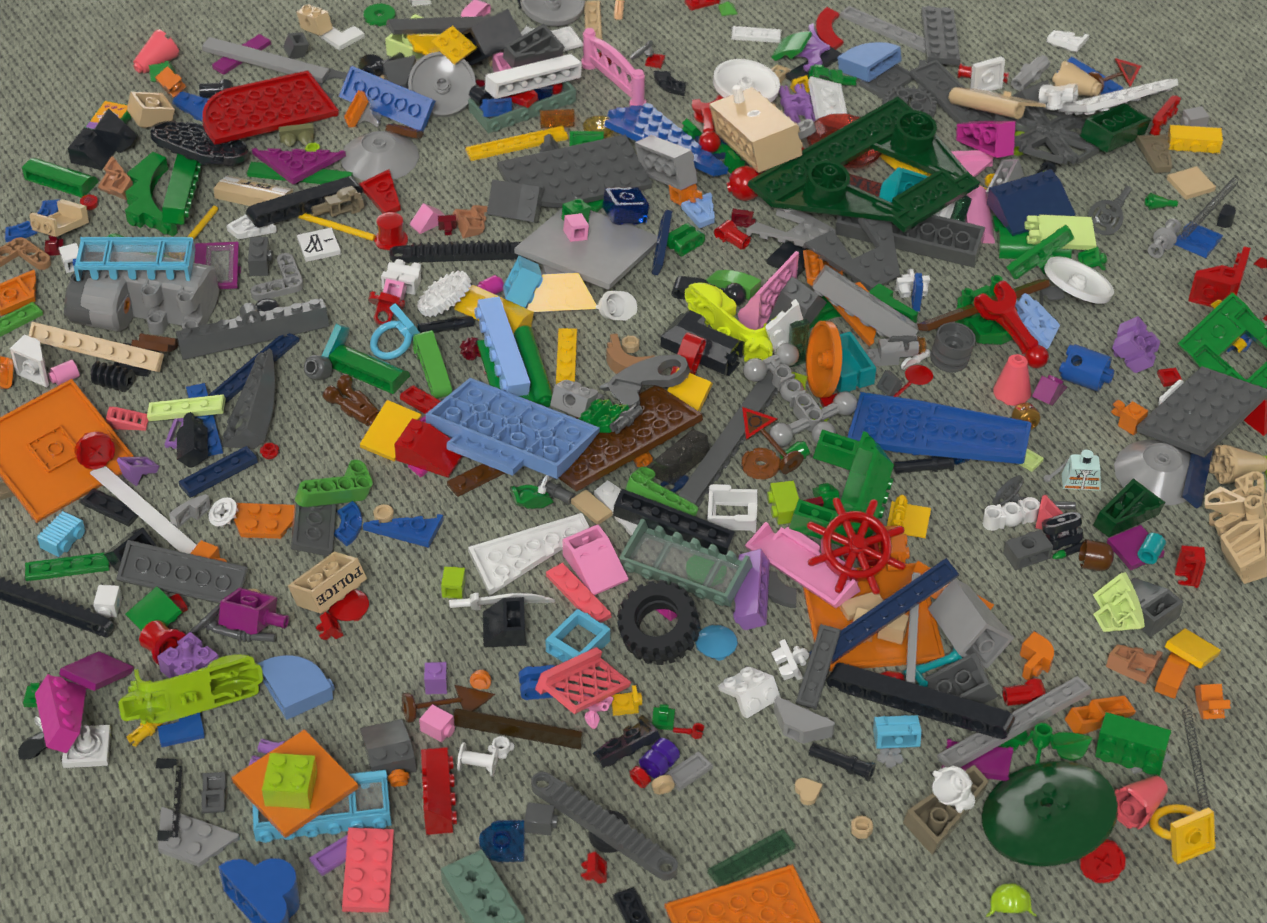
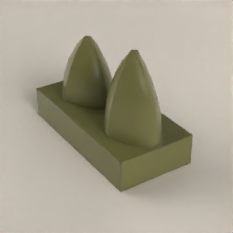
M313 123L278 127L280 142L289 147L295 141H300L306 146L315 139Z

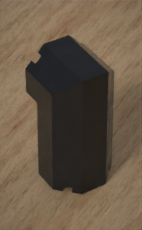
M691 310L685 314H680L661 335L660 347L675 354H678L683 337L687 332L706 339V346L699 364L726 376H730L740 364V362H737L738 357H743L744 341L713 329L710 324L707 326L704 323L706 320L704 316Z

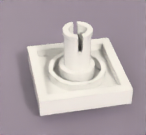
M81 725L80 734L67 754L63 753V768L108 766L111 738L110 725Z

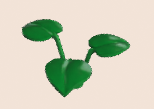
M1038 723L1034 730H1031L1029 736L1027 731H1024L998 747H1013L1015 751L1019 745L1025 746L1032 739L1034 746L1038 748L1035 764L1040 762L1042 749L1046 748L1049 744L1052 749H1057V754L1061 758L1074 761L1081 759L1086 754L1092 737L1070 732H1059L1053 735L1050 725Z

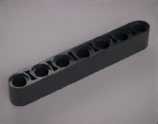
M349 176L251 205L246 210V216L255 227L260 228L312 212V206L325 203L324 197L335 195L342 188L352 186L361 194L363 189L353 177Z

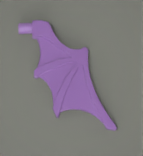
M813 23L809 25L808 31L812 32L811 38L803 51L796 55V57L808 59V64L804 65L806 72L814 64L822 65L820 55L830 49V45L824 43L817 36Z

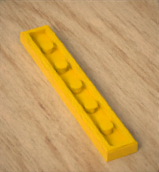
M559 126L465 148L470 161L540 146V144L544 143V136L551 134L556 142L568 140V135L564 127Z

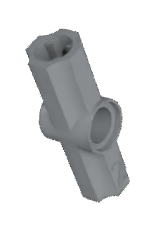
M1041 55L1030 64L1025 63L1020 73L1011 80L1013 88L1020 91L1025 89L1031 82L1035 83V80H1039L1041 73L1050 66L1047 56Z

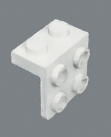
M752 667L743 668L740 673L726 678L723 683L718 685L719 691L737 699L741 714L745 718H749L774 703L776 696L780 697L774 676Z

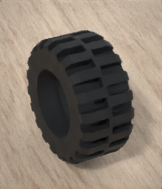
M660 580V583L649 581V585L643 586V584L637 586L638 590L635 592L631 590L627 594L628 599H623L621 602L622 609H619L617 614L619 619L617 621L618 629L627 650L633 653L635 658L638 660L643 658L647 664H652L653 661H656L657 665H664V661H669L670 664L675 662L677 657L682 659L686 656L685 651L687 649L691 651L694 647L693 641H697L699 637V615L693 598L689 596L684 588L679 589L678 584L673 582L668 585L667 581ZM667 609L678 615L675 627L665 635L649 636L640 630L643 618L654 610Z

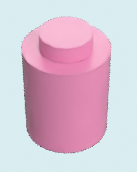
M72 359L50 368V373H48L52 384L56 383L58 386L70 379L80 377L77 366Z

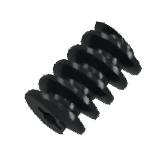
M96 361L93 364L90 374L94 385L113 388L121 392H127L135 379L134 370L128 371L127 368L121 370L120 366L114 367L113 364L108 365L105 362L101 364L100 361Z

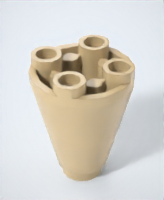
M1067 61L1062 62L1059 72L1055 73L1052 79L1055 86L1078 84V96H1098L1102 87L1098 80Z
M1217 445L1212 462H1210L1209 471L1215 475L1220 484H1230L1247 473L1253 471L1265 472L1267 470V458L1230 445Z

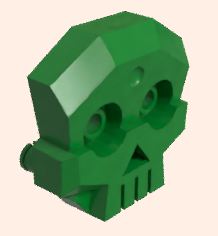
M994 275V277H991L990 286L986 285L975 291L970 288L963 289L961 297L957 298V309L974 303V298L980 294H987L989 297L994 296V287L998 282L1003 281V278L999 275ZM980 313L955 321V323H960L970 328L975 334V342L1002 345L1013 340L1012 336L998 322L987 320Z

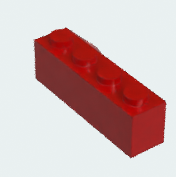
M448 747L421 749L423 811L426 835L453 833V825L457 824L456 811H452L451 807L456 806L455 792L451 793L450 788L455 787L454 774H449V769H454L453 756H448Z

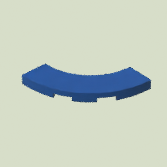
M60 199L42 201V206L37 214L50 216L59 212L57 201H60ZM25 221L15 226L5 227V241L10 242L19 237L28 238L38 232L32 230L29 221Z

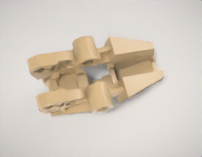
M1253 471L1235 479V487L1237 489L1229 491L1220 486L1205 496V508L1214 510V512L1209 514V525L1216 527L1217 535L1221 539V550L1225 560L1244 584L1267 577V493L1264 475L1259 471ZM1254 480H1257V486L1253 485ZM1212 498H1219V499H1220L1219 502H1215V503H1210V502H1209L1210 499H1212ZM1215 517H1222L1216 521L1213 520Z

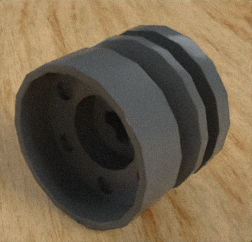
M949 322L941 325L936 333L930 353L932 363L940 370L956 373L965 369L976 341L975 334L970 328L960 323Z

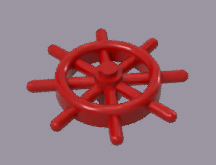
M834 498L833 504L838 516L826 528L814 522L807 524L809 530L822 535V554L808 559V565L814 566L825 562L829 569L839 576L835 586L836 593H841L846 581L853 579L855 581L867 580L872 593L878 595L880 588L875 576L884 569L886 564L899 570L906 568L904 562L890 557L892 551L891 538L904 533L905 529L903 526H898L887 530L883 523L873 516L878 505L875 499L870 501L865 513L861 511L846 512L841 500ZM850 522L861 523L857 535ZM843 525L848 537L838 534L834 530ZM868 527L876 533V535L864 538ZM831 539L845 546L832 550ZM880 542L881 552L868 546ZM843 555V558L846 560L845 564L842 565L836 557ZM865 555L879 560L878 563L870 568ZM856 558L858 559L862 570L852 569V566Z

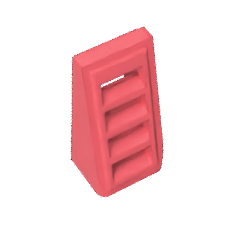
M109 407L106 416V422L112 429L146 431L149 422L145 413L118 407Z

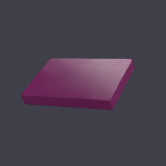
M98 651L60 668L59 675L96 691L130 675L134 667Z

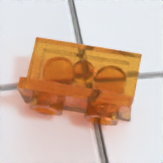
M574 109L540 111L541 129L559 126L564 128L574 127Z

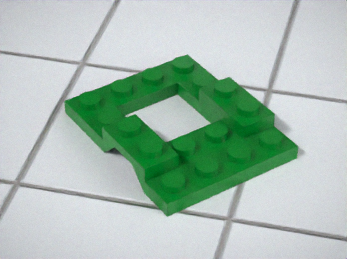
M1232 292L1177 343L1178 347L1190 356L1191 360L1199 368H1209L1267 389V361L1246 380L1220 357L1244 334L1248 335L1260 347L1263 346L1267 350V325L1258 319L1250 308Z

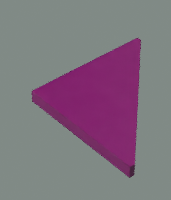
M257 148L252 149L254 156L293 185L346 157L344 150L339 152H330V150L308 152L306 149H292V151H282L275 148H268V151L258 150Z

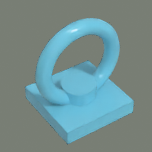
M393 304L390 310L398 321H389L379 326L370 340L372 353L383 360H391L401 356L409 348L413 334L420 333L396 304ZM397 328L405 338L402 345L392 352L380 351L378 348L380 336L389 329Z

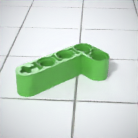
M433 331L413 334L414 354H417V360L420 359L431 395L436 399L447 397L452 393V387Z
M354 459L349 462L346 473L342 477L302 481L296 493L295 502L302 507L363 501L368 497L373 482L366 465L362 461Z
M640 467L630 475L625 490L696 516L698 507L695 504L653 482L656 474L652 469Z

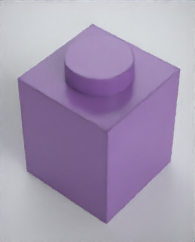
M446 662L425 663V693L447 694L448 676Z

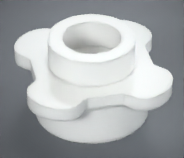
M498 736L492 741L488 751L493 753L494 748H498V758L505 759L508 752L514 749V744L509 742L508 738Z

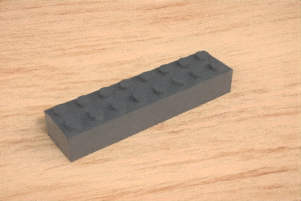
M932 215L903 233L891 222L896 249L975 268L984 241V226ZM838 216L836 222L837 235L873 243L859 224V218Z

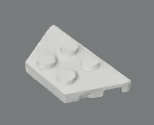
M796 299L791 302L793 306L786 312L781 311L774 320H771L765 326L768 338L773 346L774 355L777 348L784 343L793 344L797 347L799 353L807 351L809 339L801 309Z

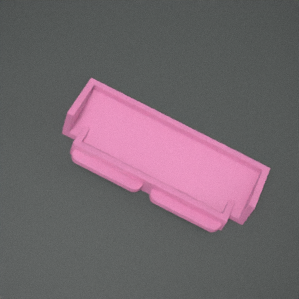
M765 522L745 544L746 549L749 551L762 549L770 560V565L834 608L839 607L860 592L857 585L859 581L852 579L851 581H846L841 593H836L835 586L839 576L833 573L825 562L814 566L808 565V559L822 554L820 553V546L802 533L789 529V527L785 529L781 527L775 534L769 524ZM836 557V559H837L842 565L845 564V562H844L843 560H841L840 558Z

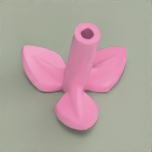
M610 696L586 708L589 711L585 714V720L591 728L595 729L598 726L600 717L597 712L607 711L613 701V697Z

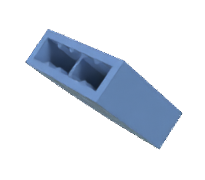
M884 42L858 45L838 56L839 70L867 82L901 62L900 46Z
M286 655L272 657L257 663L262 668L265 686L286 720L333 699L332 691L335 688L331 679H326L320 668L305 658Z

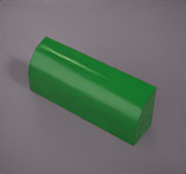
M37 158L29 159L22 166L25 180L81 198L87 195L99 182L95 176Z
M999 227L997 244L998 255L1001 259H1018L1037 244L1027 243L1026 237L1029 236V231L1012 236L1006 227ZM1059 249L1053 253V256L1071 259L1072 249Z
M339 345L329 355L332 369L348 374L353 378L391 394H395L410 377L408 371L346 345Z

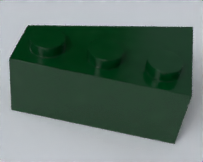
M1133 478L1099 512L1093 526L1107 537H1111L1158 516L1166 502Z

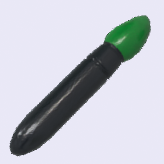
M1083 542L1064 550H1058L1052 558L1063 559L1066 556L1079 552Z

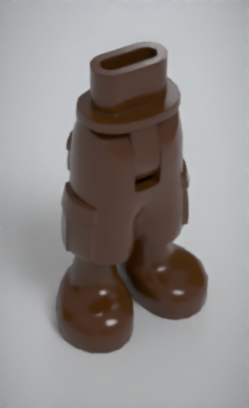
M343 374L337 382V388L330 385L325 389L323 399L328 403L340 405L341 411L349 417L355 418L366 426H371L380 410L360 390L354 391L352 389V377L348 374Z

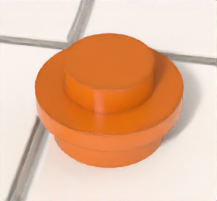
M477 670L471 675L470 684L476 689H488L491 685V677L487 671Z
M396 769L388 775V781L392 787L408 785L410 774L405 772V770Z

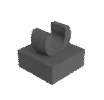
M551 134L544 136V143L540 144L542 150L539 152L559 149V144Z
M885 370L876 386L887 396H893L896 391L900 390L903 384L890 370Z

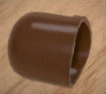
M1085 539L1079 551V561H1084V564L1080 563L1081 569L1103 572L1111 567L1114 559L1113 548L1108 543Z

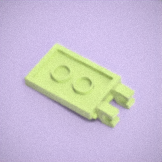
M1027 216V221L1024 223L1025 229H1029V236L1026 237L1028 244H1039L1043 239H1046L1066 224L1075 239L1061 249L1089 250L1097 246L1092 217Z

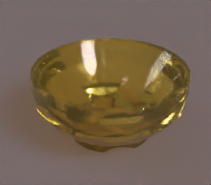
M593 116L586 119L583 123L584 131H604V139L610 137L613 133V130L604 126L605 120L610 119L608 117Z

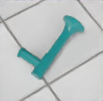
M953 646L952 652L948 655L925 664L917 665L915 680L919 685L927 687L928 682L922 676L923 673L946 664L954 663L962 659V657ZM906 669L903 670V674H904L905 678H906Z

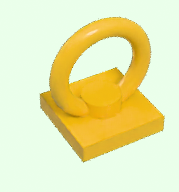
M1166 805L1158 808L1149 821L1151 830L1157 836L1171 840L1172 859L1176 864L1215 849L1214 812L1209 807L1198 811L1187 805ZM1181 813L1189 815L1170 823L1171 831L1163 829L1158 824L1159 819L1168 814Z

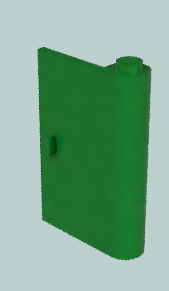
M520 326L515 330L514 338L530 380L528 395L519 397L548 408L550 407L553 393L533 330L530 326ZM478 340L477 346L489 385L500 389V378L496 376L495 364L490 360L489 347L485 346L484 340Z

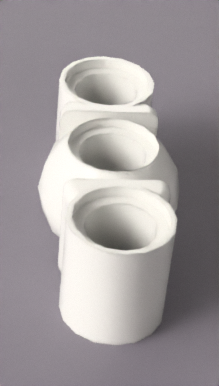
M1027 497L1024 500H1018V504L1008 502L1002 506L1000 504L997 506H987L984 512L983 526L987 530L994 531L1004 529L1005 526L1015 527L1021 522L1022 524L1035 522L1038 517L1040 502L1035 498Z

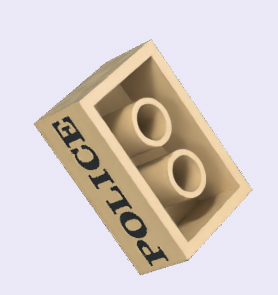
M333 552L289 584L288 588L297 606L321 614L329 610L330 606L335 602L342 600L351 590L358 588L367 577L358 558Z

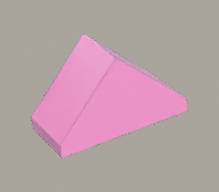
M423 203L410 222V226L419 234H422L438 226V216L445 214L439 209Z

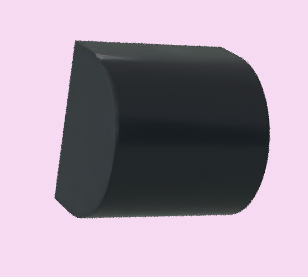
M1226 203L1223 205L1218 217L1217 226L1229 228L1233 225L1236 209L1232 205Z

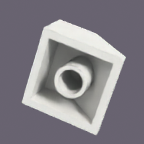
M24 334L10 348L16 374L48 387L47 369L40 341Z

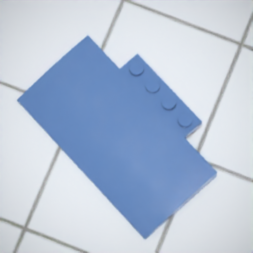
M472 378L465 381L426 413V423L431 424L445 435L453 437L447 442L448 450L512 476L525 466L558 479L578 459L600 432V428Z

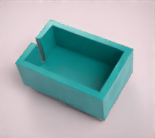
M851 331L840 334L842 367L836 387L839 392H849L856 390V386L863 388L873 385L875 383L876 366Z

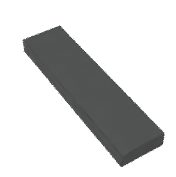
M820 624L797 696V705L817 710L841 629Z

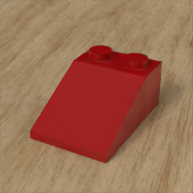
M413 418L394 444L396 461L447 478L450 477L463 456L447 449V442L451 438L431 424Z

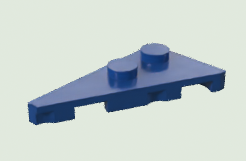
M437 514V518L423 519V516H416L414 518L392 519V522L379 523V520L364 522L363 530L429 548L444 519L443 515Z

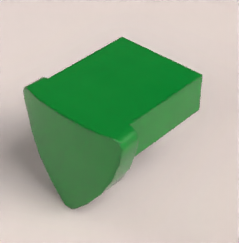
M169 61L149 65L151 82H157L155 77L167 66L176 74L173 65Z

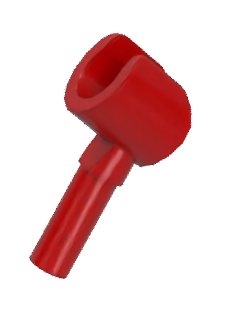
M695 723L692 728L674 727L673 732L691 735L694 739H701L704 725Z

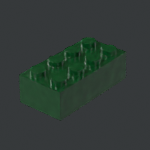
M1122 103L1086 118L1080 137L1085 139L1087 143L1098 147L1100 151L1107 153L1135 141L1139 135H1145L1151 118L1128 104Z

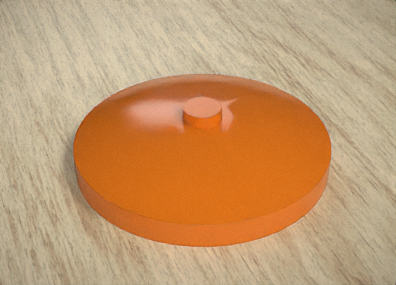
M819 321L813 327L808 340L806 375L808 376V385L813 395L827 398L834 393L839 382L842 367V345L836 325L831 321Z

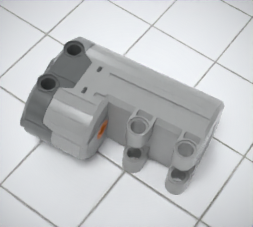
M87 253L85 261L102 262L104 253ZM111 253L110 262H156L157 256L141 253ZM163 257V262H184ZM193 263L190 281H186L184 270H174L175 276L173 280L167 279L165 270H156L154 280L148 278L147 270H137L135 280L129 278L128 270H118V278L116 280L110 278L109 270H99V278L97 280L91 278L90 270H83L81 281L76 280L75 273L70 277L65 294L64 315L74 324L118 332L124 330L130 324L133 317L147 319L149 332L153 335L164 333L169 323L182 325V329L199 327L201 324H207L217 302L219 288L216 270L213 266Z

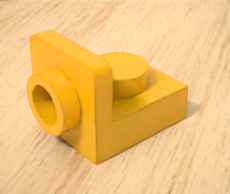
M632 685V693H621L611 696L613 697L611 703L613 716L639 713V706L642 705L641 692L637 693L636 685Z

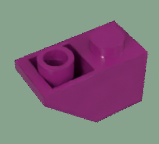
M1041 376L1032 397L1053 406L1067 389V386L1062 385L1063 380L1054 376Z

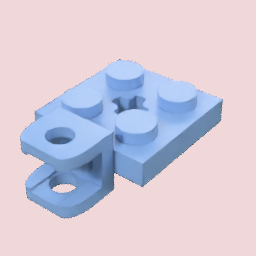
M1025 293L1019 301L1016 300L1015 307L1017 308V313L1024 326L1038 341V345L1048 349L1060 324L1037 300H1033Z

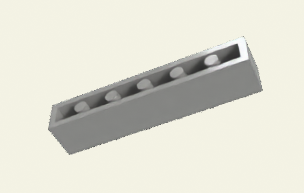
M827 265L823 267L813 281L812 288L816 294L826 296L833 305L843 307L847 314L852 317L855 315L864 325L872 326L883 337L885 335L889 338L892 336L916 335L918 332V325Z

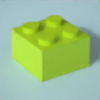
M270 753L262 787L265 806L310 809L317 776L315 756Z

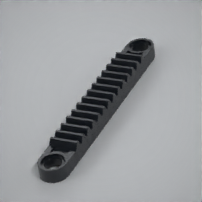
M478 240L477 243L470 241L467 244L466 241H463L460 244L456 241L453 244L449 241L448 244L434 242L433 245L430 242H427L426 245L422 242L419 245L413 242L412 245L392 247L389 250V258L392 262L399 259L405 263L517 260L520 255L514 253L515 247L521 242H510L509 240L503 242L499 240L496 243L492 240L489 243L485 240L484 243H481Z
M5 577L0 578V600L105 638H108L114 630L115 626L108 618L93 613L91 608L84 610L83 605L77 607L75 602L70 604L69 600L63 602L61 597L56 599L55 595L48 596L47 592L41 594L39 589L34 592L33 587L27 589L25 584L20 587L19 582L13 584L11 579L6 581Z

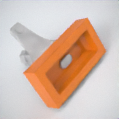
M358 90L344 118L348 127L351 128L363 121H368L378 127L381 114L370 109V103L364 91Z

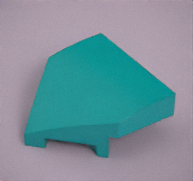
M336 324L321 356L329 359V355L339 345H345L350 328Z

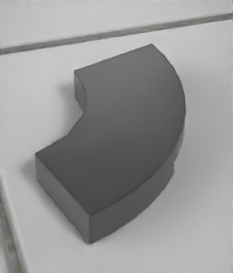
M769 571L768 597L779 605L796 608L797 588L788 587L783 584L778 578L776 571Z

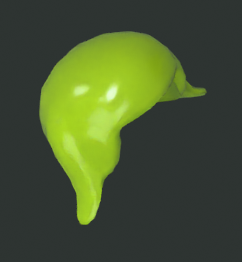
M1014 883L1002 884L995 889V892L991 895L990 911L986 914V917H989L996 911L1002 913H1022L1028 911L1030 914L1037 916L1031 908L1030 894L1022 886Z

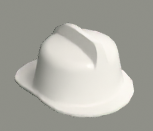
M607 291L603 294L596 309H599L600 314L606 319L626 321L637 313V302L628 292Z

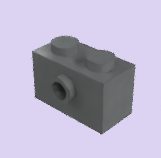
M250 237L248 253L250 276H268L269 261H272V250L269 247L268 237Z

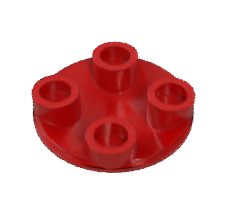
M353 589L342 600L331 605L328 611L337 620L359 621L369 608V600L362 591Z

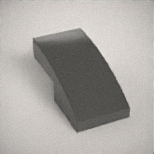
M203 773V791H201L202 814L225 812L226 773Z

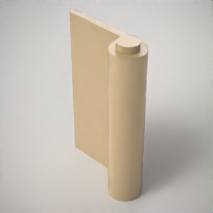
M955 87L949 93V100L952 104L1015 119H1020L1023 116L1025 106H1046L1045 103L1011 96L1012 92L1004 91V94L982 89Z

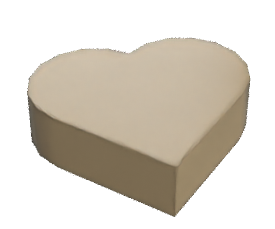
M799 778L795 782L794 789L800 795L801 803L812 805L820 794L822 784L807 778Z

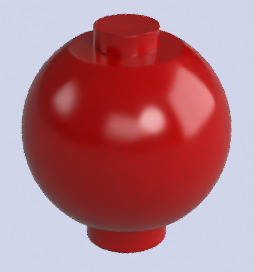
M750 166L738 167L729 177L730 182H727L728 192H732L733 196L741 201L755 199L758 195L748 186V182L762 173H758Z

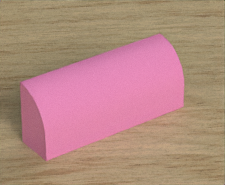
M979 186L961 198L964 222L984 226L983 243H995L991 209L987 205L986 189Z

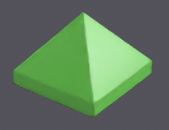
M729 1L718 5L721 16L737 14L734 4Z

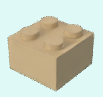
M130 92L127 111L138 126L148 128L159 122L172 121L175 109L163 93Z

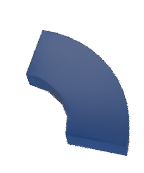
M354 501L337 511L341 523L339 528L334 531V536L346 547L357 538L362 527L361 512Z

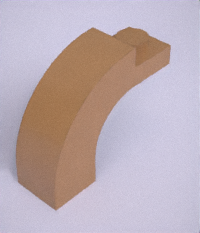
M610 334V342L607 343L606 361L614 373L618 374L635 363L655 357V355L635 357L627 354L621 347L618 334Z

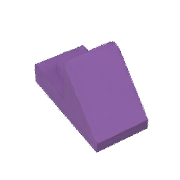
M118 457L117 459L123 476L135 486L138 485L142 474L156 473L159 468L148 457Z

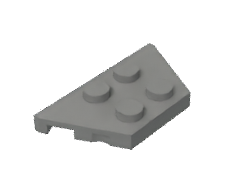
M162 807L159 830L172 831L173 810ZM179 813L178 837H169L168 841H159L158 850L159 853L200 867L208 862L211 857L221 853L223 848L232 842L236 843L240 836L232 831Z

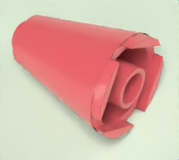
M156 30L134 59L133 67L138 73L142 72L145 74L149 72V65L165 63V61H171L179 56L177 45L171 38L167 39L165 37V32Z
M1014 354L1008 358L993 387V394L996 399L1005 402L1004 404L1017 406L1018 404L1025 403L1031 397L1028 361L1020 354Z
M1152 776L1115 790L1118 802L1117 820L1129 829L1132 827L1141 829L1146 826L1168 792L1166 782L1159 776Z

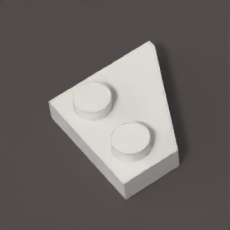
M1054 30L1048 36L1047 42L1056 47L1066 48L1070 52H1077L1087 42L1089 35L1084 34L1083 37H1075L1073 32Z

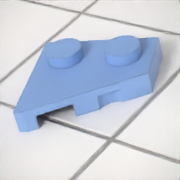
M711 192L702 195L703 199L695 198V203H691L689 200L681 203V209L698 228L715 222Z

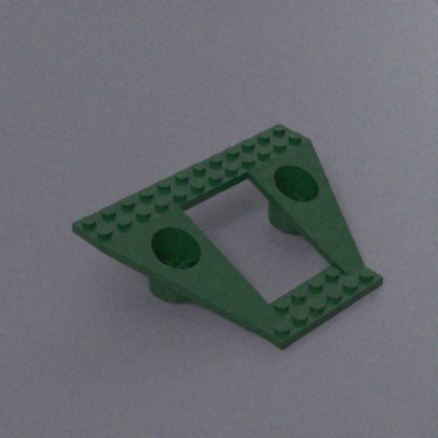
M897 96L802 150V156L774 166L749 180L748 186L769 206L774 208L891 221L904 233L978 188L980 182L964 168L936 134V121L925 112L913 110ZM873 149L932 175L893 197L892 202H888L850 185L849 172L843 165Z

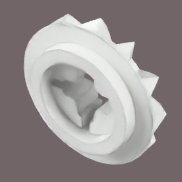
M228 497L215 502L209 511L210 523L215 527L220 526L223 528L226 524H231V520L236 518L235 514L239 511L237 508L238 504Z

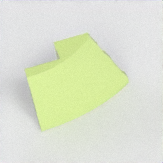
M1126 572L1120 573L1093 594L1101 608L1093 615L1103 632L1142 629L1145 627L1139 599Z

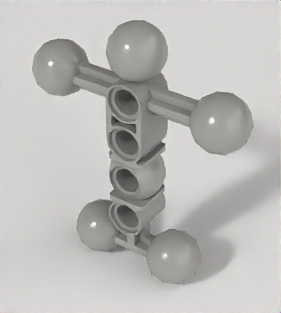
M790 343L781 344L775 351V355L764 360L758 358L749 359L743 367L745 377L753 382L764 379L767 370H770L773 374L772 384L778 388L777 390L782 398L790 402L789 406L793 407V412L799 419L789 425L780 422L771 427L769 435L780 447L787 446L792 441L793 435L805 429L812 431V437L816 443H818L822 429L836 434L835 427L830 422L823 420L836 414L851 415L857 408L856 397L852 393L844 391L839 392L835 396L832 404L820 409L811 395L804 390L803 384L799 380L794 379L795 375L791 374L789 366H793L797 362L799 352L797 347Z

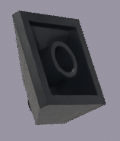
M109 108L93 130L117 153H121L131 146L137 136Z

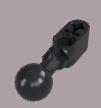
M679 276L675 280L671 294L674 298L685 300V289L689 288L690 284L709 283L703 278ZM731 283L726 288H719L730 299L735 301L736 306L741 305L746 300V291L739 283Z

